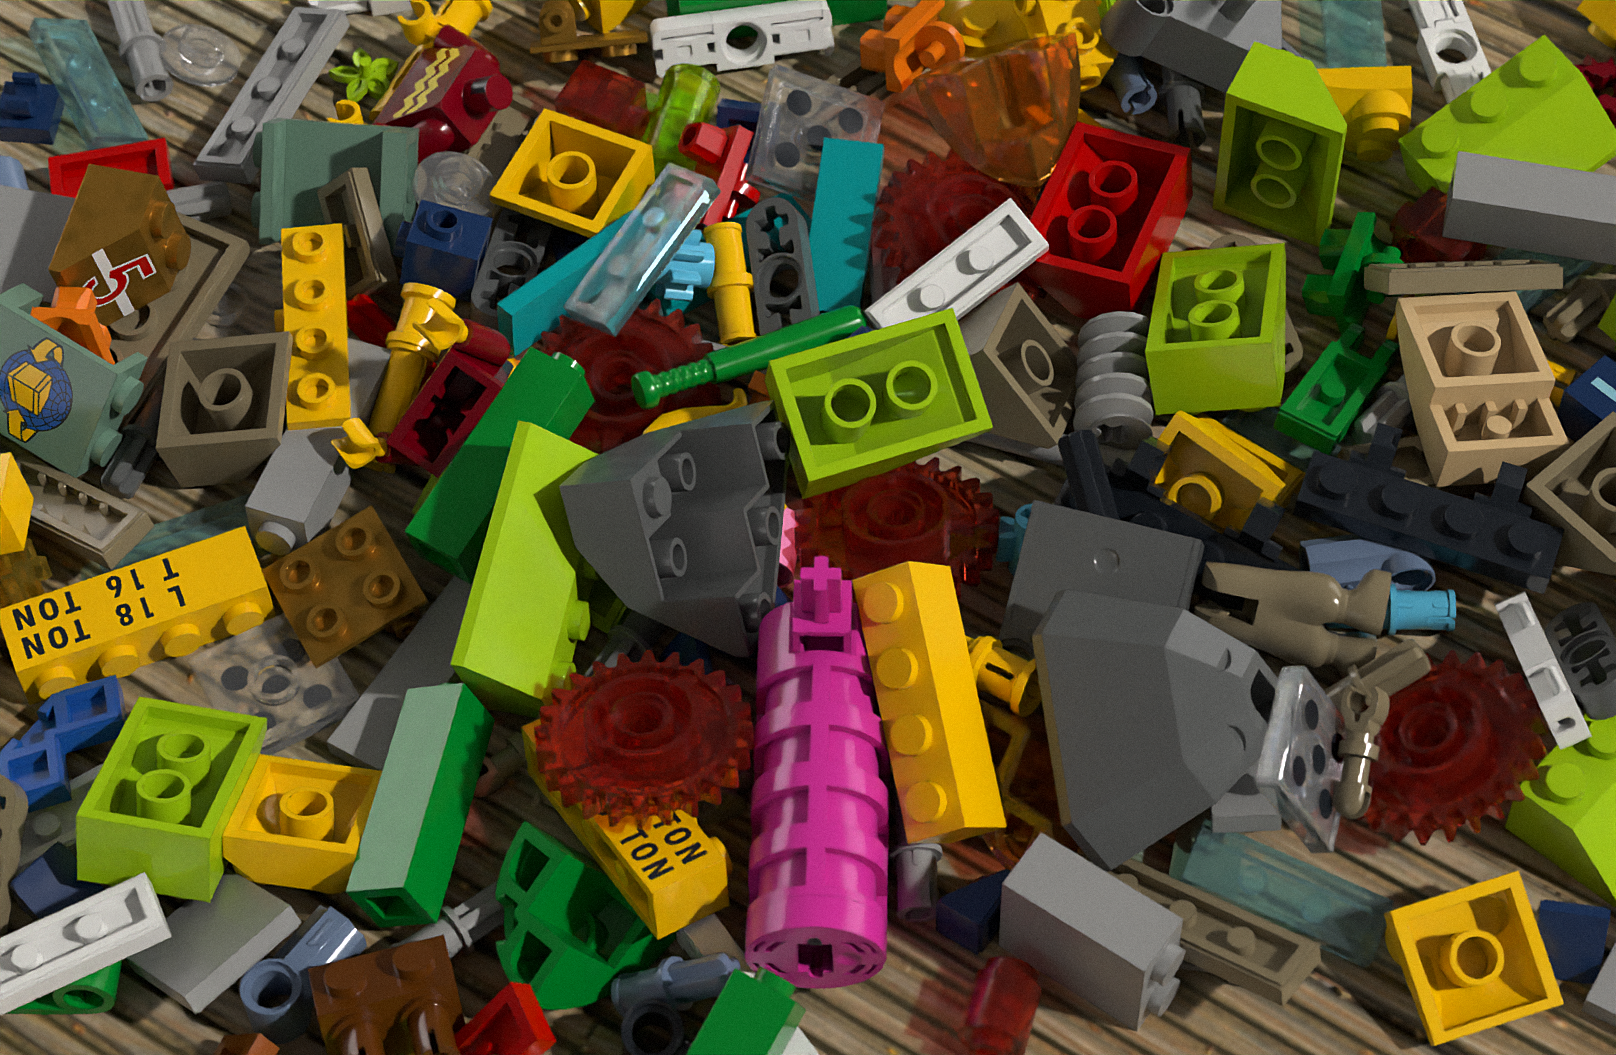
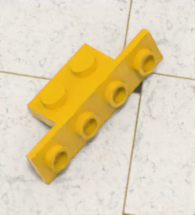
M342 223L281 229L283 309L274 310L275 332L289 331L293 337L286 397L288 431L342 426L345 421L352 419Z

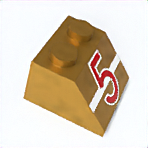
M89 164L48 271L57 287H87L92 289L97 301L96 317L101 325L107 327L171 291L178 270L185 269L191 253V239L186 234L176 213L175 205L171 202L159 176Z

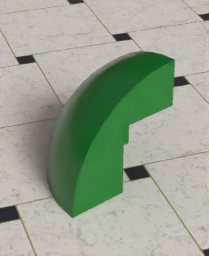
M527 821L523 822L507 851L495 892L496 901L504 907L505 939L496 942L502 967L510 982L531 985L542 1009L566 1010L594 1003L611 995L612 982L614 979H618L617 976L619 974L648 969L673 943L678 931L657 940L601 867Z

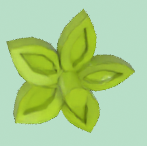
M359 47L352 56L353 67L340 66L329 70V77L331 79L348 84L346 89L347 100L358 102L367 92L372 98L379 100L389 88L390 80L393 79L398 70V61L383 57L376 58L372 62L370 55Z

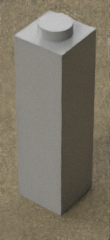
M1458 151L1447 193L1442 237L1616 265V176Z
M348 338L352 418H360L368 428L392 350ZM287 426L282 435L281 445L273 452L245 505L251 538L254 544L260 545L273 554L287 555L326 532L357 469L350 468L330 443L332 439H341L348 436L342 426L289 431Z

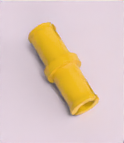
M736 222L715 223L705 227L703 231L706 243L713 245L715 253L714 273L709 287L706 288L707 296L714 299L720 337L719 344L726 346L758 336L755 332L750 294L754 291L752 274L746 271L741 237L742 227Z

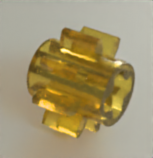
M26 538L24 551L0 555V609L45 594L40 581L47 580L53 576L46 556H37L32 540Z

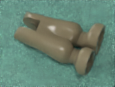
M1206 562L1201 578L1202 585L1217 592L1244 597L1242 611L1221 606L1201 604L1195 606L1193 614L1244 644L1303 668L1332 665L1337 669L1340 680L1349 675L1347 668L1355 664L1359 669L1373 661L1376 657V635L1381 634L1390 594L1391 572L1378 569L1370 570L1365 573L1354 589L1347 590L1342 588L1332 576L1319 572L1274 570L1231 563ZM1324 623H1343L1363 632L1339 634L1329 631Z

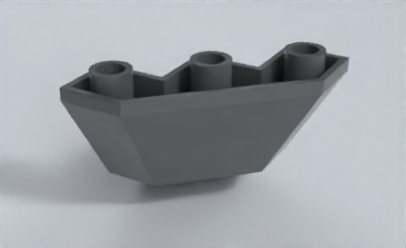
M761 401L645 433L585 461L559 486L575 547L627 608L737 658L749 657L758 647L759 625L762 619L775 609L789 463L788 455L790 451L789 432L786 425L779 421L775 401Z
M1066 589L1055 594L1032 635L1061 824L1093 864L1105 872L1113 870L1216 804L1273 744L1294 700L1255 649L1183 608Z

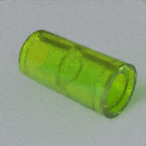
M675 64L666 70L641 141L652 145L657 190H661L663 182L672 173L681 172L692 177L697 162L678 152V142L687 124L696 122L710 124L720 95L721 86L718 79L708 70L694 64Z

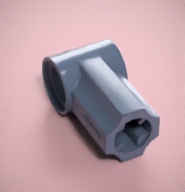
M1356 534L1300 541L1298 556L1301 571L1328 574L1335 578L1342 588L1347 590L1354 589L1365 573L1373 569L1391 572V584L1396 585V590L1427 591L1436 581L1431 558Z
M319 905L272 959L268 958L257 962L244 974L241 979L239 992L255 1033L262 1034L273 1044H285L294 1041L305 1033L311 1022V1009L315 1006L308 969L342 959L357 957L367 947L364 935L352 925L347 917L331 906L325 908ZM273 996H290L288 1001L279 1007H262L264 1002Z

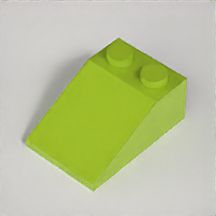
M1284 243L1162 253L1145 349L1156 415L1175 414L1180 410L1191 416L1206 411L1235 409L1255 412L1266 407L1281 406L1285 378L1286 251Z
M953 308L769 361L764 381L770 400L775 401L779 421L786 425L789 432V458L803 499L868 480L993 429Z
M139 696L76 814L77 880L113 887L145 872L157 894L210 903L229 862L223 857L222 834L260 755L267 731V718Z

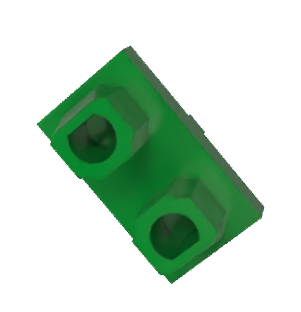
M1357 212L1351 229L1324 230L1319 243V258L1323 269L1336 271L1334 275L1308 274L1302 288V298L1308 314L1335 317L1341 335L1353 322L1362 326L1370 302L1382 304L1386 297L1402 295H1387L1364 289V267H1369V264L1404 263L1400 259L1401 252L1398 248L1393 246L1386 247L1374 234V228L1377 223L1375 212Z

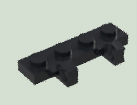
M1378 422L1368 454L1352 450L1349 460L1346 461L1321 452H1313L1293 515L1541 594L1545 593L1564 529L1530 519L1533 506L1518 502L1528 469L1503 461L1491 497L1475 492L1473 500L1404 479L1407 470L1391 466L1403 430Z
M1151 435L1148 436L1147 440L1143 439L1130 463L1118 457L1112 467L1104 464L1121 521L1202 540L1204 550L1193 591L1220 606L1242 611L1244 597L1217 592L1202 585L1201 578L1206 562L1231 563L1274 570L1301 571L1280 560L1278 557L1283 547L1270 540L1286 511V508L1264 496L1260 498L1242 530L1231 524L1225 529L1165 497L1164 495L1167 490L1154 483L1172 447ZM1066 478L1054 505L1076 510Z

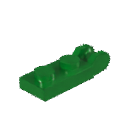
M1354 322L1351 323L1337 342L1331 341L1282 405L1273 428L1324 454L1331 455L1382 386L1385 376L1388 375L1397 358L1400 345L1386 339L1372 359H1369L1358 353L1364 342L1366 328Z

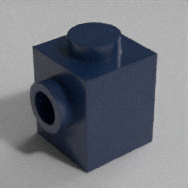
M421 199L413 223L402 221L395 242L393 255L403 258L400 284L412 282L429 285L447 292L456 299L470 302L473 287L488 249L493 218Z

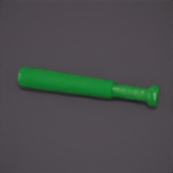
M848 305L706 353L703 359L695 363H688L686 366L682 365L676 369L672 368L667 372L663 371L657 375H652L648 371H640L634 374L631 379L633 394L642 409H652L659 404L660 398L683 392L688 388L692 389L707 382L717 385L752 374L755 370H766L771 360L846 339L860 326H868L867 318L859 307Z

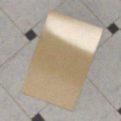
M1516 291L1397 299L1395 310L1398 338L1409 400L1425 458L1436 487L1495 483L1503 461L1528 469L1524 481H1531L1567 451L1569 441L1549 399L1556 380Z

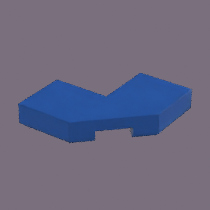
M116 675L52 694L36 711L39 719L20 740L12 738L0 751V774L18 783L23 788L28 799V813L72 800L66 759L67 753L117 739L127 720L123 691ZM0 796V806L4 810L6 799Z

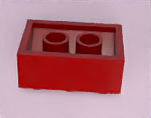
M1076 122L1029 220L1048 242L1049 250L1025 268L1023 272L1074 316L1090 320L1103 313L1116 311L1140 314L1160 270L1162 253L1168 252L1193 197L1191 148Z

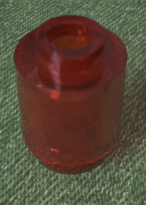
M994 956L986 961L983 969L976 972L958 1030V1038L968 1048L970 1055L1025 1054L1042 994L1037 984L1039 974L1030 964L1013 957Z

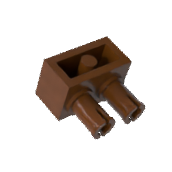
M444 934L308 969L316 1014L327 1055H461L454 1035L466 1023Z

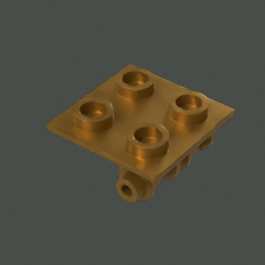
M547 0L539 14L540 39L531 40L529 51L530 54L542 53L543 63L577 60L579 55L578 49L601 47L602 57L637 54L636 43L648 42L646 29L577 36L575 13L572 5L567 0Z
M372 505L262 569L266 581L316 669L384 628L389 633H395L398 638H406L418 623L420 617L418 608L428 603L427 598Z

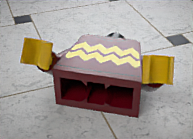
M410 0L412 9L419 19L410 21L398 15L397 18L407 41L413 45H425L432 41L433 47L423 50L372 125L419 128V166L473 147L479 141L498 111L506 109L511 104L513 90L508 79L500 73L501 68L498 59L480 42L449 24L443 28L437 25L431 7L426 0ZM351 100L336 102L335 109L338 120L334 118L326 119L328 122L366 124L363 122L360 106Z
M438 298L428 300L427 305L435 311L434 315L423 324L414 321L412 326L438 350L449 349L420 389L392 432H379L374 437L360 418H352L342 424V428L348 436L341 439H332L330 443L346 464L353 469L363 467L375 458L379 463L421 466L439 478L499 394L514 367L507 360L511 352L507 338L493 328L467 318L461 319Z

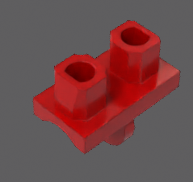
M704 122L690 123L684 127L677 145L678 152L697 162L692 177L681 172L670 174L663 182L657 199L659 204L677 216L674 225L704 230L705 227L720 223L721 220L726 222L734 218L738 207L751 209L758 204L761 193L750 184H747L753 168L743 162L754 134L753 132L740 125L719 128Z

